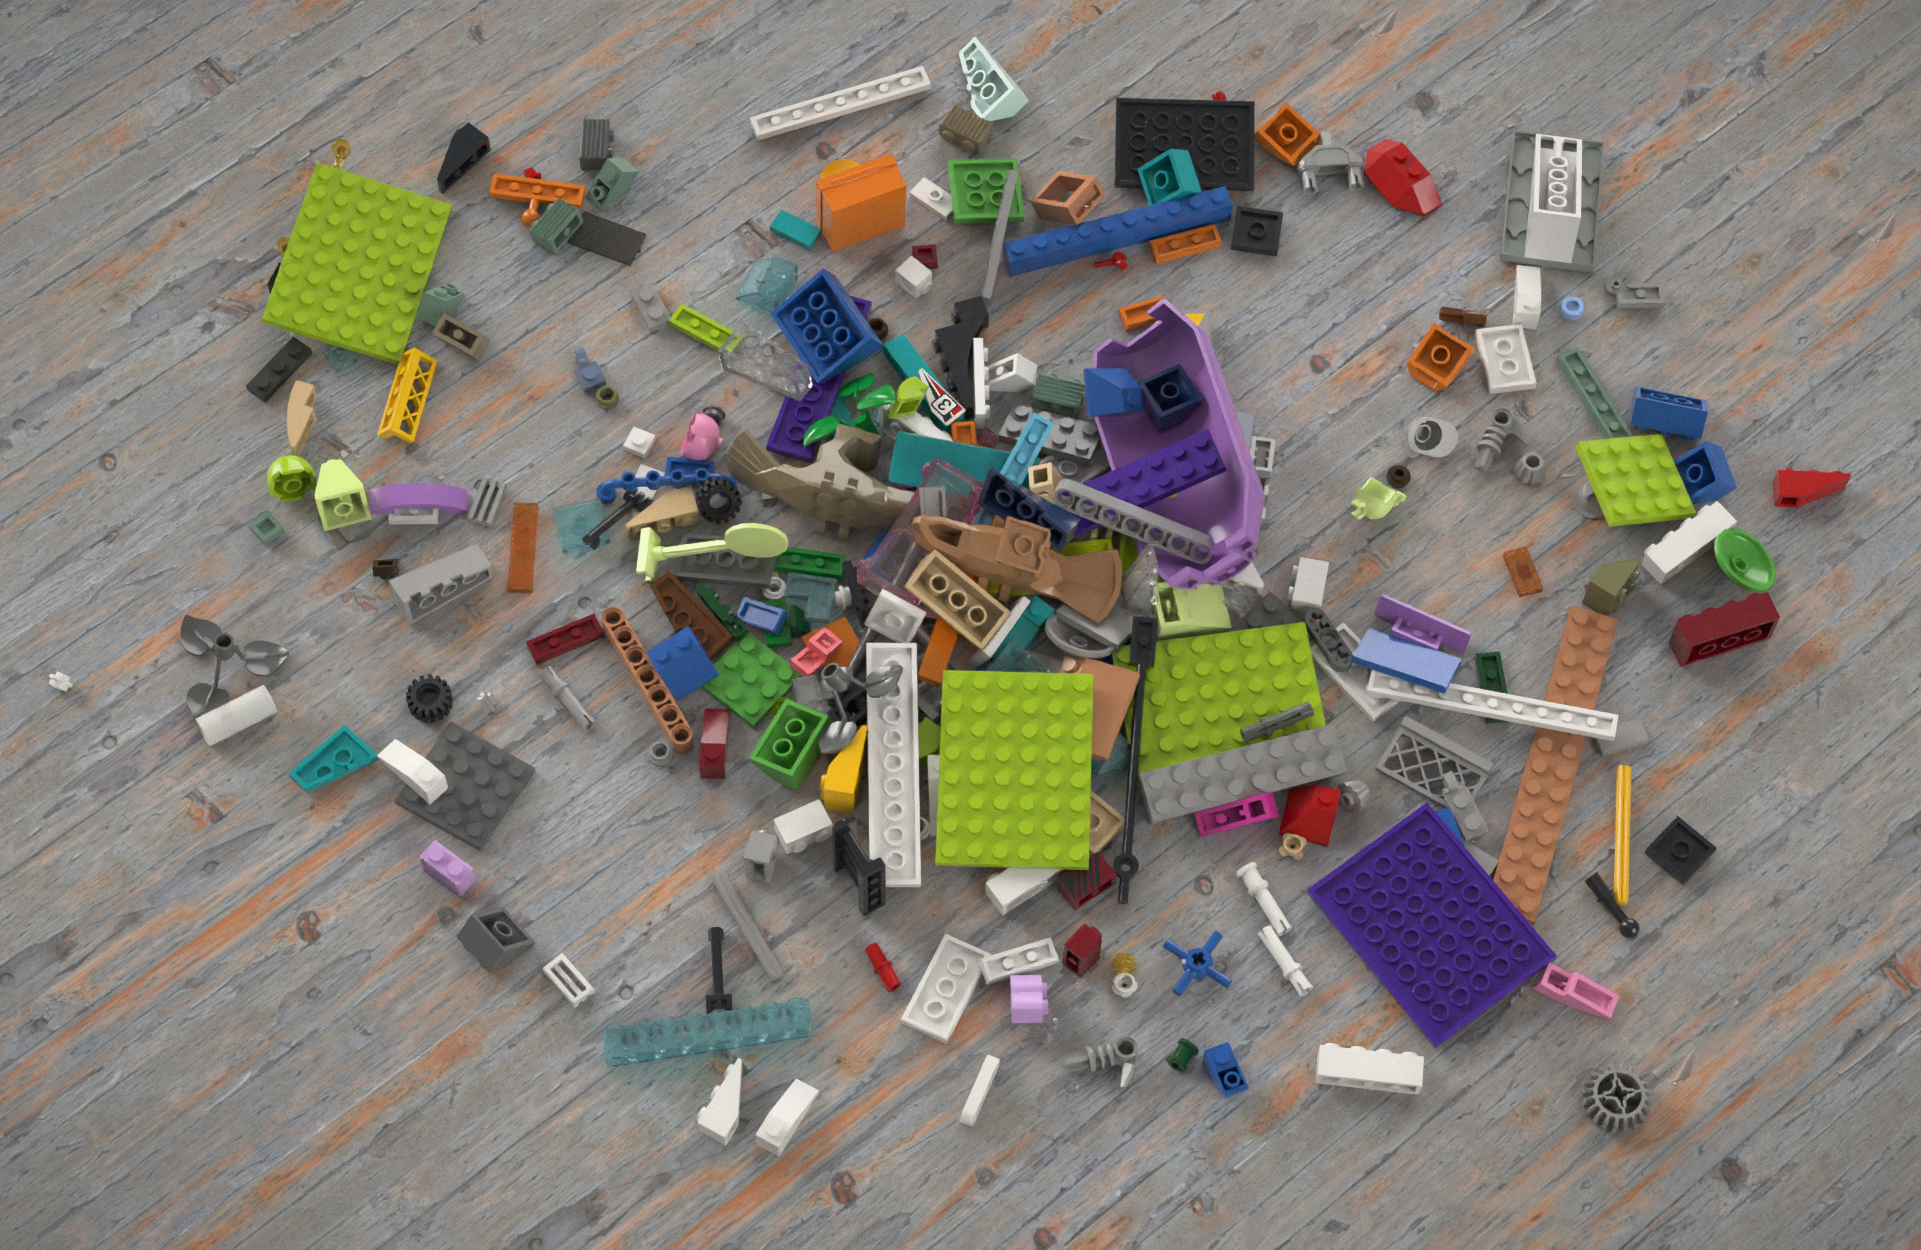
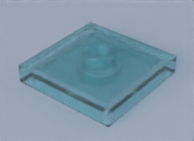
M600 498L552 508L563 554L590 548V543L586 545L582 542V539L605 520ZM608 530L599 536V546L611 543Z

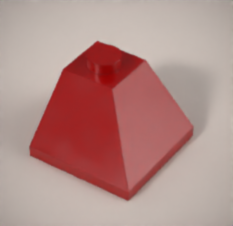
M1318 784L1290 788L1279 835L1283 836L1286 833L1296 834L1305 838L1306 842L1328 847L1341 790Z

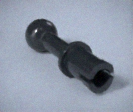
M1598 872L1594 873L1584 882L1598 898L1597 903L1604 902L1619 922V931L1622 936L1626 938L1635 937L1640 930L1638 922L1626 916L1610 895L1614 890H1610Z

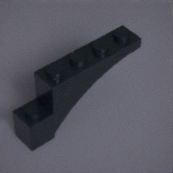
M982 296L954 303V313H951L954 325L936 329L935 339L932 340L935 354L939 353L941 357L939 363L942 373H947L949 378L947 379L948 389L950 393L954 392L955 400L966 410L963 413L965 420L974 418V404L968 382V368L973 351V338H979L982 330L988 327L989 314Z

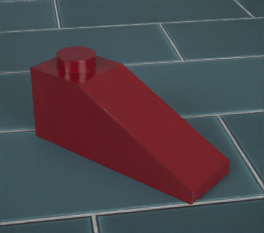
M705 708L700 744V778L725 779L730 709Z

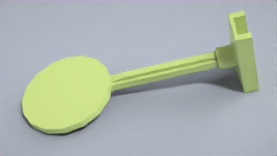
M743 523L728 529L724 540L665 547L660 546L661 538L650 527L641 528L636 572L638 574L645 573V581L647 583L656 582L658 561L666 560L667 558L716 552L724 549H732L739 554L757 558L773 557L787 550L789 540L785 533L772 526L758 523Z

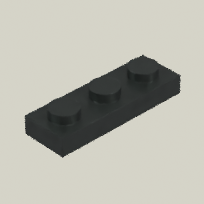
M292 337L246 385L247 390L266 403L313 354L311 348L295 337Z

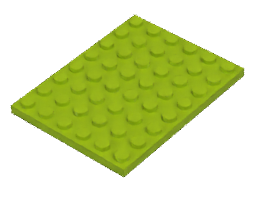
M317 162L261 323L398 365L405 351L452 204Z
M1305 622L1156 641L1154 668H1146L1138 775L1143 772L1326 726ZM1130 645L1121 646L1118 651L1114 650L1111 654L1112 664L1136 672V666H1129ZM1134 694L1123 719L1129 755ZM1305 702L1311 704L1314 716L1274 731L1269 737L1262 736L1249 743L1243 741L1240 734L1241 728L1259 722L1260 718L1272 717ZM1137 781V789H1140L1139 781Z
M943 670L936 866L1089 870L1094 674Z

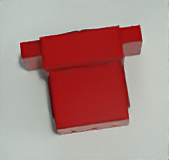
M532 167L523 171L526 178H542L541 173H537Z

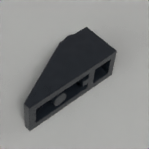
M469 122L464 127L457 129L451 139L437 177L439 192L442 194L491 151L489 137Z

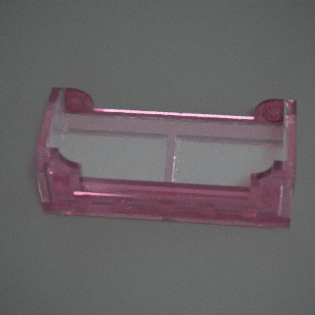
M934 457L931 463L927 462L922 468L920 474L923 476L922 483L873 556L868 557L866 560L862 559L856 568L857 582L877 598L882 589L914 606L920 603L918 598L904 588L912 573L926 555L930 553V551L915 542L913 536V518L921 515L919 488L945 486L947 518L971 525L981 508L977 502L984 483L937 457Z

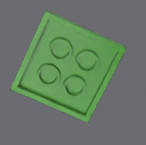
M1017 158L948 160L947 168L954 223H996L1005 178L1008 171H1018ZM1019 171L1007 222H1024L1025 218Z
M748 632V634L736 641L714 664L719 675L700 688L724 707L730 709L733 714L751 728L755 729L803 679V676L790 667L787 661Z

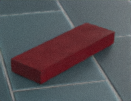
M591 614L528 640L526 644L535 664L538 665L604 637V632L595 614Z

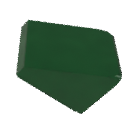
M791 605L789 608L793 638L802 637L811 632L809 615L796 605Z

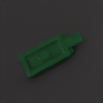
M703 582L696 586L695 589L700 600L731 633L736 641L748 634L742 619H734V613L727 604L722 605L718 601L720 597L713 587L708 589Z

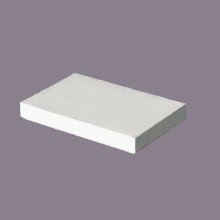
M1522 324L1475 330L1489 394L1536 389L1537 383Z
M1023 596L1007 608L1011 613L982 650L977 649L969 661L970 666L976 669V667H979L992 657L1031 602Z

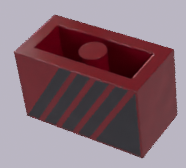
M1098 851L1092 856L1089 854V870H1063L1058 875L1056 888L1072 909L1076 911L1115 885L1117 874Z

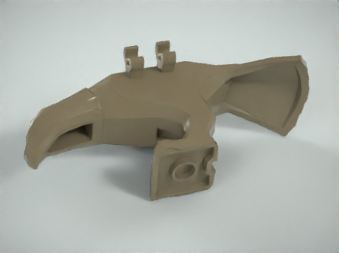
M840 424L836 428L833 440L820 446L816 462L804 468L781 466L759 444L748 429L738 434L726 455L728 471L738 483L754 491L768 494L771 497L784 501L804 515L817 518L814 534L823 536L825 526H827L828 521L840 524L837 540L847 542L851 527L858 529L913 527V518L921 515L920 493L886 486L863 472H869L877 466L882 435Z

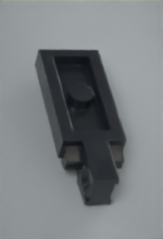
M851 560L845 561L842 566L861 629L868 628L864 623L871 610L865 606L866 603H869L865 589L860 590L858 581L862 580L858 566L853 567Z

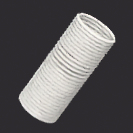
M262 685L227 704L225 703L222 707L220 706L210 711V713H205V715L196 718V722L206 742L211 747L223 741V739L231 737L236 732L239 733V731H243V729L252 726V724H257V722L259 723V721L268 718V716L275 715L277 709L266 687Z

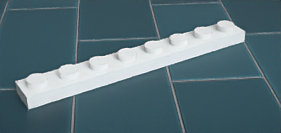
M921 66L750 117V123L759 141L931 89V83L924 67Z

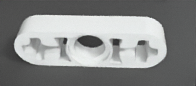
M987 1055L964 1106L959 1122L971 1127L974 1125L997 1073L1000 1059Z

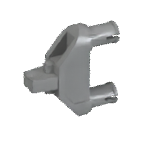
M1321 132L1320 145H1316L1306 154L1297 166V173L1302 177L1304 193L1309 195V188H1311V194L1318 192L1317 175L1342 173L1348 174L1350 190L1355 191L1354 185L1357 186V191L1363 189L1364 183L1361 171L1364 166L1361 157L1340 143L1332 144L1330 132Z

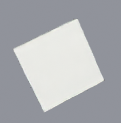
M882 589L864 625L897 643H911L927 612Z

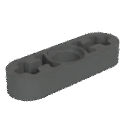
M1310 609L1304 618L1307 632L1335 671H1348L1352 666L1353 654L1327 615L1320 609ZM1311 618L1315 620L1320 619L1319 626L1315 622L1311 623ZM1326 635L1332 636L1335 639V643L1333 645H1326L1322 642V637ZM1338 655L1340 658L1346 657V662H1337Z

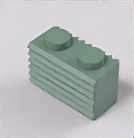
M558 198L554 204L547 206L545 214L539 220H535L532 223L529 232L533 242L553 253H557V250H560V247L583 224L584 220L578 208Z
M1039 373L1032 398V407L1078 418L1085 396V384L1074 378L1066 380L1059 378L1053 373L1045 375Z

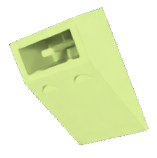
M1167 582L1151 584L1150 601L1154 618L1158 619L1157 633L1159 641L1229 631L1232 628L1222 585L1211 586L1210 584L1197 585V589L1185 590L1171 587Z

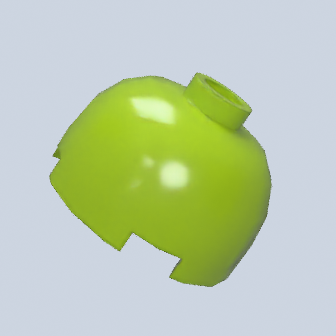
M287 455L275 460L269 466L266 475L270 496L280 498L281 502H294L305 498L304 493L310 489L314 490L317 483L311 465L305 459L296 455Z

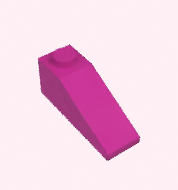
M1273 793L1259 794L1194 813L1201 837L1279 817Z

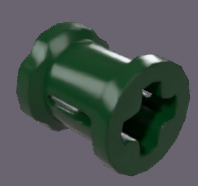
M1180 1038L1178 1047L1172 1055L1167 1056L1166 1062L1174 1070L1185 1073L1187 1070L1186 1065L1193 1056H1197L1199 1050L1189 1040Z

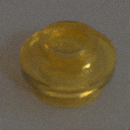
M1118 953L1112 960L1111 967L1118 974H1130L1136 971L1137 963L1133 955Z

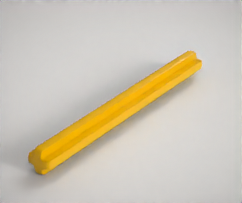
M1619 765L1616 777L1614 900L1618 905H1626L1629 895L1631 767L1628 765Z

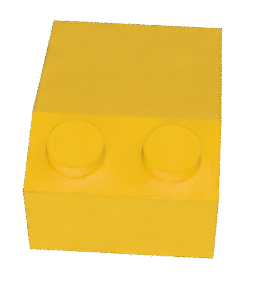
M862 725L853 740L828 766L827 775L822 774L820 800H824L825 810L852 814L856 808L868 750V726Z

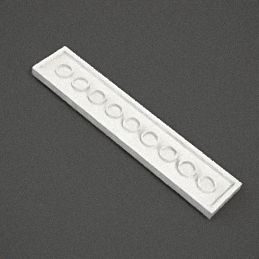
M866 643L867 676L880 667L889 665H901L903 667L902 675L890 693L880 698H871L867 694L869 859L875 860L881 857L885 864L886 887H921L917 643Z

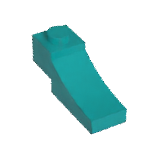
M1036 595L1030 600L1031 602L989 659L995 665L1000 664L1001 669L1005 672H1008L1021 658L1024 650H1028L1035 642L1038 634L1045 627L1047 619L1054 614V608Z

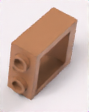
M1058 171L1030 202L1040 219L1078 225L1106 194L1096 177ZM1068 191L1074 192L1065 203L1059 202Z

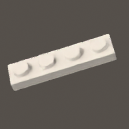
M973 338L975 428L984 429L985 419H990V405H985V400H989V386L984 384V381H988L989 374L988 366H984V362H988V348H983V338Z

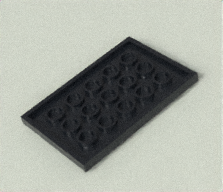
M1116 98L1114 188H1143L1137 169L1169 149L1189 151L1201 190H1212L1225 186L1227 191H1253L1255 101Z

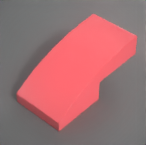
M824 627L808 640L807 647L791 659L789 666L809 680L837 652L843 641Z

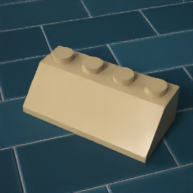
M935 549L926 555L904 586V588L980 650L985 647L1011 613Z

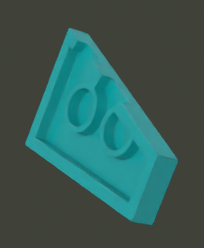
M344 724L288 774L300 788L309 793L380 759L368 745Z

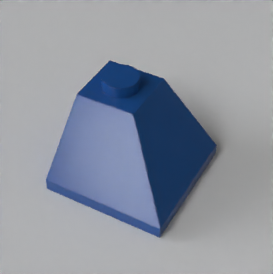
M1125 368L1083 369L1088 417H1127L1144 412L1141 387Z

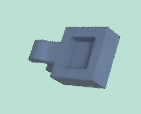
M584 348L575 350V359L579 368L574 369L583 392L586 393L606 385V380L597 361L589 363Z

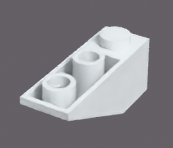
M740 1058L737 1059L734 1065L730 1064L724 1073L725 1080L721 1086L717 1085L710 1096L711 1102L707 1108L703 1107L696 1118L699 1132L724 1146L727 1145L739 1125L743 1071Z

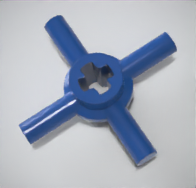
M1214 931L1203 948H1195L1189 951L1170 939L1165 941L1163 948L1182 959V967L1185 972L1172 990L1175 995L1181 996L1193 978L1201 979L1208 976L1225 988L1231 985L1232 979L1213 968V959L1210 955L1223 938L1221 933ZM1197 961H1199L1202 963V965L1199 963V965L1196 966L1193 964V962L1196 964Z

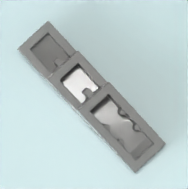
M1252 436L1250 453L1265 495L1261 525L1264 526L1276 439Z

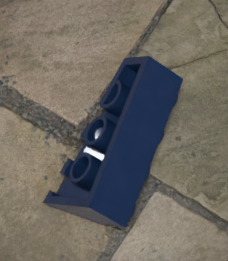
M992 466L988 471L977 502L978 505L1006 520L1007 516H1010L1014 519L1027 521L1049 529L1051 533V546L1060 552L1074 537L1081 520L1000 474Z

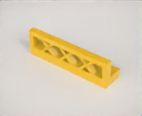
M415 347L403 353L401 362L398 363L378 436L387 439L395 435L409 444L414 442L438 360ZM420 360L428 364L426 373L422 374L419 367ZM415 379H418L421 385V392L416 394L413 387ZM412 399L416 408L413 414H410L407 407V402ZM405 419L410 428L408 434L400 430L401 422Z

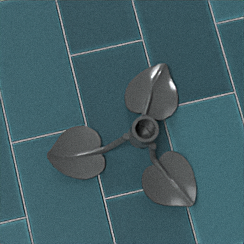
M185 615L180 632L183 648L194 656H202L208 650L214 651L217 657L213 686L207 683H199L192 686L187 693L186 702L194 718L201 717L205 713H210V711L220 706L222 707V705L229 702L228 692L217 687L222 661L232 658L235 652L241 660L246 661V668L250 673L256 676H269L275 673L288 658L289 650L272 642L258 640L246 644L244 647L245 655H243L239 650V646L234 645L233 637L228 633H222L221 628L217 624Z
M837 663L820 667L818 677L819 696L826 701L835 699L842 717L841 722H833L822 731L819 737L821 753L828 754L843 749L853 740L856 734V724L852 721L847 722V716L838 696L840 692L845 691L853 682L861 688L867 689L869 697H883L890 693L897 685L903 672L901 665H889L874 670L867 676V683H862L854 678V672L849 667H840Z

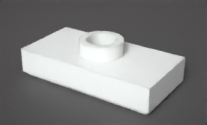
M925 177L910 191L912 199L945 221L953 214L951 195Z

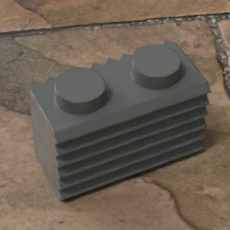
M582 119L579 153L581 169H601L607 158H613V147H610V142H614L615 131L614 128H610V121L608 119Z

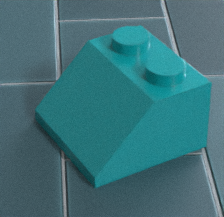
M1169 149L1137 169L1149 206L1202 192L1189 151Z

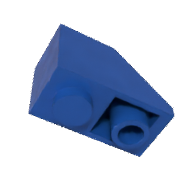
M1229 1042L1204 1051L1202 1060L1213 1086L1224 1099L1249 1090Z

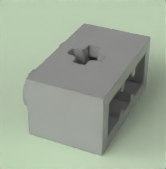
M752 830L744 856L746 878L771 883L778 858L777 836L766 830H759V832Z

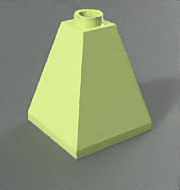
M332 459L321 464L315 500L324 531L371 520L363 484L341 459Z

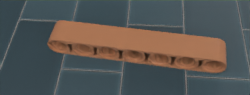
M617 607L606 608L602 613V624L607 638L671 748L677 754H688L694 745L693 733L689 724L656 671L622 610ZM611 620L619 621L615 624L608 623ZM623 639L630 640L628 643H620ZM636 658L641 659L638 663L631 662V660ZM645 678L653 679L651 682L642 681ZM658 697L664 698L661 702L653 701ZM668 717L676 718L672 722L665 721ZM679 737L688 738L686 741L683 742L677 741Z

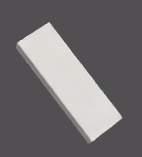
M1050 937L981 958L978 963L985 982L989 985L1009 979L1010 975H1022L1058 964L1060 960Z

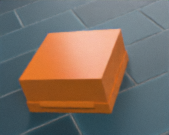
M893 154L816 180V223L822 229V233L832 253L905 227L907 185L897 167Z

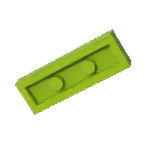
M682 303L669 319V326L727 357H730L742 340L740 334Z

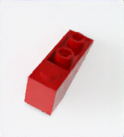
M1791 468L1778 470L1773 480L1774 506L1795 508L1804 506L1846 488L1851 474L1842 473L1841 471H1797Z

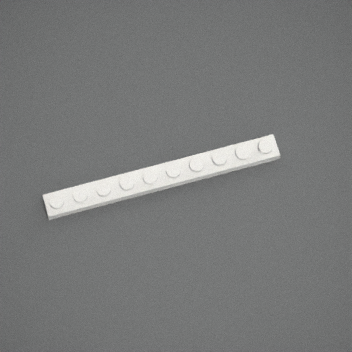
M1372 669L1367 690L1368 695L1614 741L1618 721V715L1452 683L1444 694Z

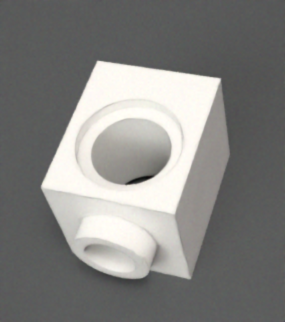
M910 256L895 270V283L916 299L922 293L925 294L930 290L932 286V272L913 256Z

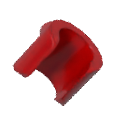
M1116 252L1111 259L1095 262L1094 267L1116 265L1118 269L1124 270L1128 267L1124 260L1128 258L1122 252Z

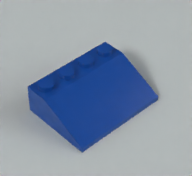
M824 268L770 313L819 385L865 361L883 346L838 278Z

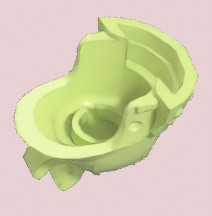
M1370 477L1362 488L1354 486L1356 496L1351 505L1357 509L1351 513V516L1356 519H1361L1364 516L1371 520L1380 519L1393 507L1398 506L1400 502L1402 503L1407 496L1399 491L1392 490Z

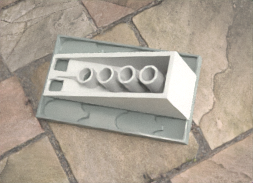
M1513 130L1500 261H1513V263L1536 264V266L1559 267V269L1581 270L1582 272L1593 273L1605 141Z

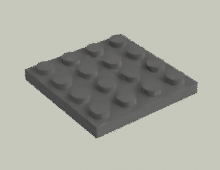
M450 721L425 757L445 775L448 789L429 805L406 784L395 799V803L481 851L535 773V767Z

